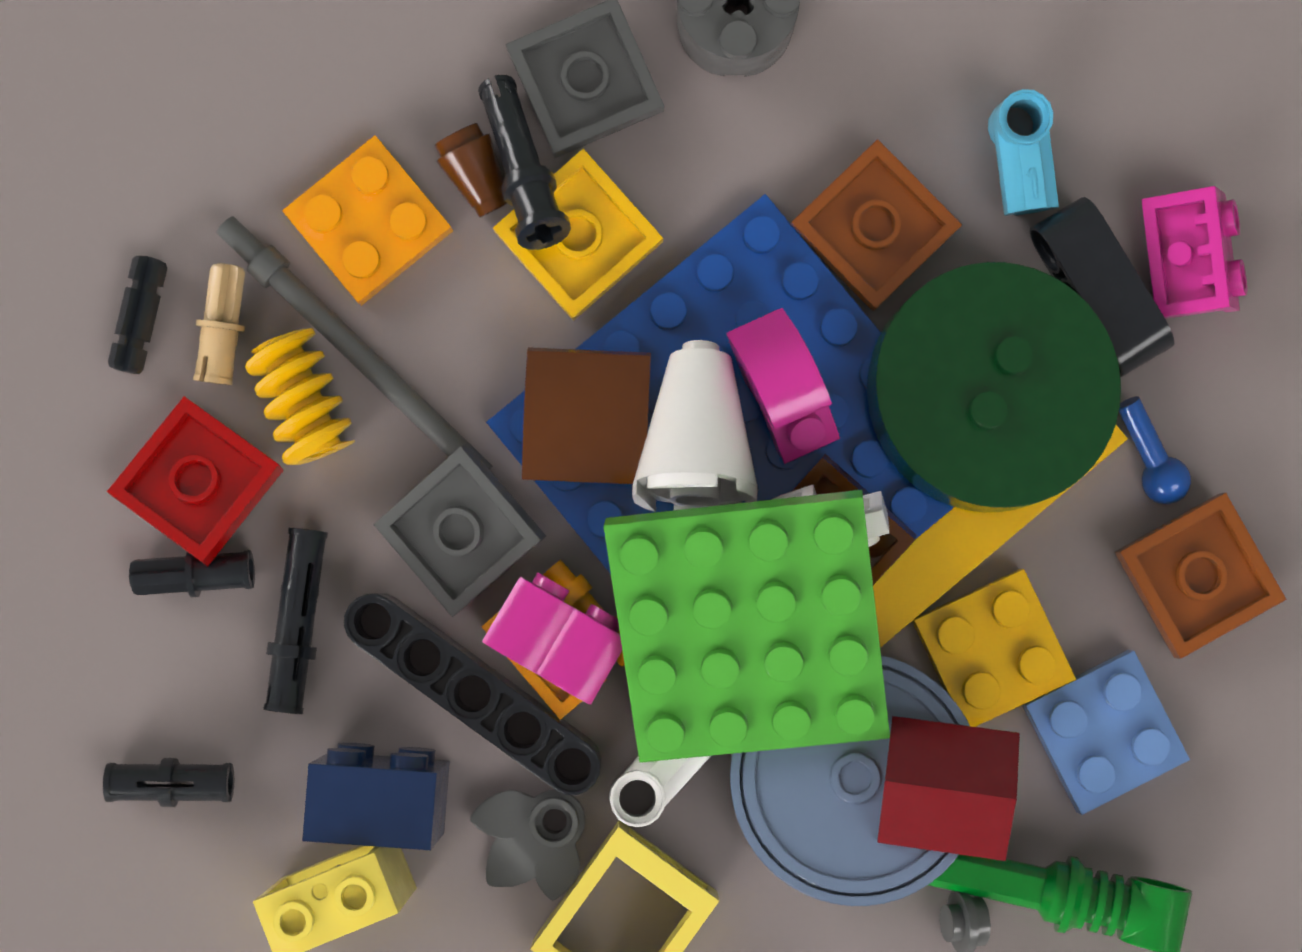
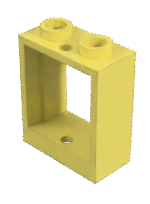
M619 820L533 939L530 950L533 952H571L556 940L616 857L688 909L658 952H683L718 904V892Z
M360 845L282 877L256 898L253 904L272 952H305L398 914L417 887L401 848Z

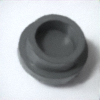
M953 891L949 895L947 905H943L940 909L939 922L942 936L946 942L952 943L957 952H974L977 946H985L990 938L991 922L988 907L982 897Z

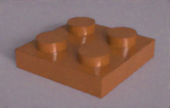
M878 139L790 224L809 247L873 312L962 226L941 202Z
M1227 493L1217 494L1114 552L1174 658L1182 659L1287 600Z

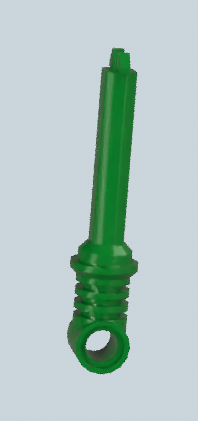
M959 854L945 872L929 884V886L1038 910L1043 920L1054 923L1055 932L1066 933L1072 928L1082 929L1084 923H1086L1087 931L1097 933L1101 926L1102 934L1106 936H1113L1117 930V936L1120 940L1156 952L1181 951L1192 891L1187 888L1146 877L1131 876L1125 884L1123 875L1113 874L1109 880L1108 873L1101 870L1097 871L1095 877H1093L1092 868L1084 867L1079 858L1074 856H1068L1066 862L1054 861L1046 867H1041L1011 859L1002 861Z

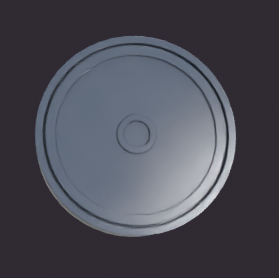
M881 655L890 732L892 716L970 726L959 706L933 679L904 662ZM890 739L732 754L730 769L731 795L736 817L746 840L762 863L774 875L805 895L821 901L846 906L885 904L909 896L929 885L945 872L959 854L877 843Z

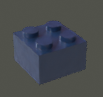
M338 743L337 748H328L327 754L308 764L302 841L431 851L443 836L450 761L435 760L436 750L420 747H400L398 753H391L390 756L374 755L375 746L371 744Z

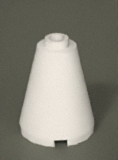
M705 340L688 341L682 345L681 350L673 352L669 357L632 486L634 503L645 509L656 512V500L673 503V510L741 503V501H757L758 487L732 360L727 353L719 351V345L714 342Z

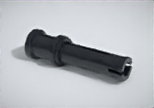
M495 75L501 96L495 95L489 78L480 84L478 92L480 99L483 101L506 172L501 188L504 200L514 207L518 220V225L515 229L518 244L526 249L539 250L552 247L568 236L571 230L568 216L558 209L554 197V192L557 188L554 174L546 166L540 164L517 93L515 80L508 75Z

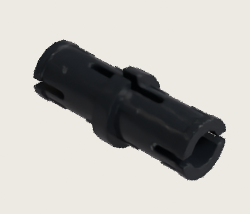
M163 758L160 764L108 763L103 775V795L106 802L158 801L161 807H176L178 801L231 802L235 782L234 767L232 763H225L223 765L180 764L177 758ZM145 781H157V782L191 781V782H193L194 784H181V783L147 784Z

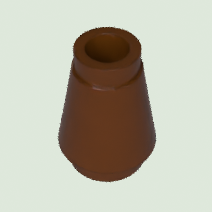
M478 123L464 127L435 144L441 157L436 162L471 207L475 209L479 218L508 204L502 194L501 187L504 179L490 134L483 135Z

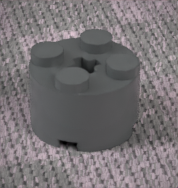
M677 0L676 21L680 42L688 56L698 66L711 74L725 76V74L744 75V77L757 75L774 65L786 51L794 31L800 0ZM731 3L734 6L745 5L748 8L747 15L740 10L729 15L726 13L727 4Z

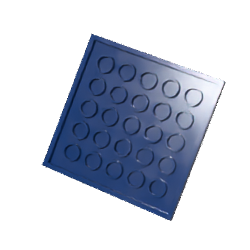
M766 194L576 348L578 350L651 353L648 410L649 430L670 355L677 350H681L682 345L688 341L705 340L718 344L719 351L727 353L732 360L758 487L757 501L771 500L791 492L826 454L870 494L881 491L886 508L917 535L916 539L954 508L932 498L910 483L893 465L880 445L869 413L867 380L872 353L881 332ZM780 308L784 309L797 328L820 372L832 402L829 408L840 439L784 464L775 448L761 408L743 379L726 335L727 332ZM525 390L486 421L521 466ZM534 480L610 574L604 532L605 519L609 517L655 513V511L645 509L634 503L632 497L633 484ZM656 500V512L673 511V503Z

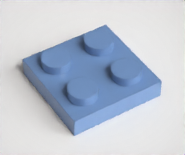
M1126 650L1075 676V681L1022 705L1076 812L1081 815L1190 760L1134 650Z

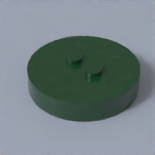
M984 262L955 268L939 275L917 290L893 314L881 332L872 353L867 380V400L873 428L880 445L897 470L910 483L932 498L953 507L977 512H1004L1020 509L1058 495L1075 484L1094 466L1104 452L1117 422L1121 398L1120 370L1114 346L1106 328L1089 304L1073 289L1053 276L1035 268L1006 262Z

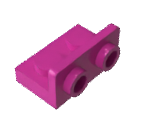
M1216 186L1141 199L1153 299L1165 319L1221 310L1227 313L1240 311L1238 296L1247 295L1248 287L1243 260H1234L1231 237L1240 235V220L1235 200H1226L1225 193Z

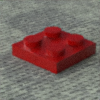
M183 396L107 490V493L208 567L284 470L270 457Z

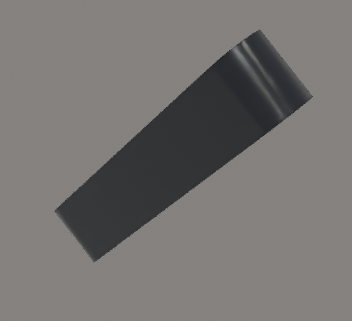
M383 593L365 594L357 597L348 606L344 615V628L347 636L355 645L552 788L565 795H578L588 791L596 783L601 770L602 757L597 745L590 738L564 719L560 720L553 711L397 598ZM373 603L384 606L391 618L388 632L381 638H374L368 635L361 624L364 610ZM420 639H427L433 642L441 654L439 666L433 673H422L411 663L410 651L412 646ZM466 676H478L488 683L491 694L490 700L485 707L472 709L461 701L459 686ZM517 712H528L534 715L541 726L539 739L531 744H520L514 741L508 732L510 716ZM577 748L584 751L589 757L591 770L584 778L570 780L559 772L557 756L563 750Z

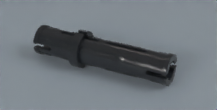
M288 528L289 539L281 585L274 642H268L266 654L272 655L266 703H264L263 710L303 714L309 660H315L317 651L316 647H311L319 596L325 541L328 533L309 529Z

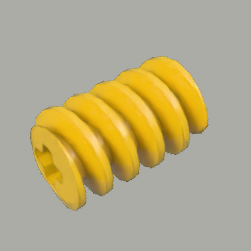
M313 328L295 330L263 342L251 351L255 355L247 361L245 366L247 373L250 375L265 376L254 388L256 395L260 398H275L265 407L263 411L265 417L268 420H285L274 430L272 434L274 440L278 443L295 442L282 455L283 462L287 465H301L315 461L346 448L355 442V440L340 441L338 436L352 424L351 419L331 418L329 414L343 402L342 397L322 396L320 392L322 388L334 379L332 373L313 374L311 368L325 357L323 351L303 350L302 345L316 335Z

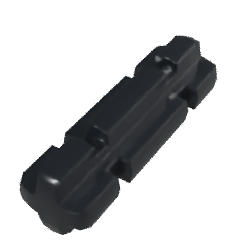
M135 256L132 259L128 278L132 279L133 282L131 287H125L114 333L119 335L118 343H112L108 358L109 367L114 370L130 374H140L144 370L148 351L143 350L144 342L150 343L161 296L156 294L157 287H163L167 273L166 263L159 259L148 256Z

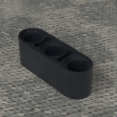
M1081 197L1030 227L1029 232L1033 245L1051 276L1065 283L1089 304L1106 328L1118 359L1120 377L1173 347L1175 344L1174 336L1165 317L1106 220L1091 200Z

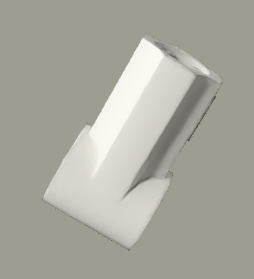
M638 756L624 772L615 778L610 786L609 800L613 813L618 820L628 826L643 827L650 825L659 818L664 807L711 756L639 763ZM630 781H645L653 788V803L644 813L631 814L620 805V792Z

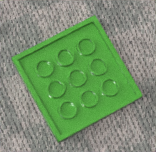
M862 490L609 517L605 519L604 532L639 763L890 739Z

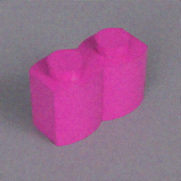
M538 572L532 582L519 577L482 642L562 690L591 705L622 652L620 634L617 633L619 631L618 619L593 604L589 606L585 614L564 602L569 590Z

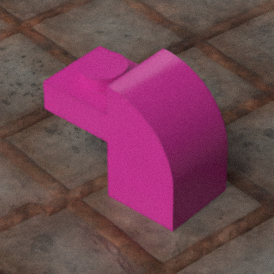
M783 308L726 333L743 379L761 408L775 448L784 464L840 439L829 408L832 402L820 372L803 338Z

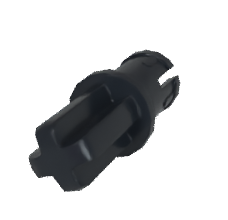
M251 550L217 554L208 567L188 552L186 556L137 559L130 563L129 584L133 594L136 595L188 592L191 598L199 597L201 591L252 589L255 584L254 558Z

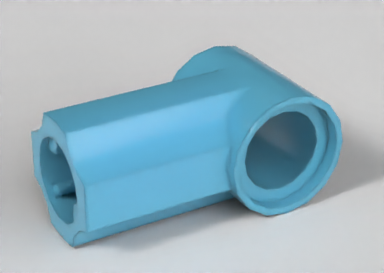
M1022 89L1013 92L992 111L988 119V132L996 148L1004 216L1033 214L1054 210L1059 207L1049 131L1053 124V110L1045 96L1035 90ZM1021 108L1031 116L1033 130L1030 135H1018L1011 130L1007 122V112L1009 109Z

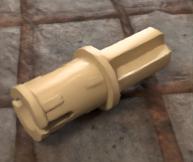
M225 263L213 264L210 268L204 319H196V326L201 327L198 359L193 377L195 381L233 385L234 359L239 332L244 333L245 326L238 325L245 278L244 268Z

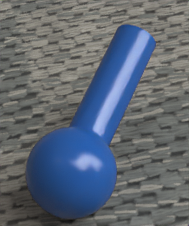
M1131 397L1121 402L1119 413L1146 466L1142 474V487L1145 494L1151 500L1160 504H1173L1180 501L1186 496L1191 485V476L1188 468L1180 460L1168 457L1140 397Z

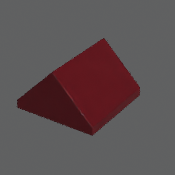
M892 716L877 843L1006 861L1017 801L1020 733Z

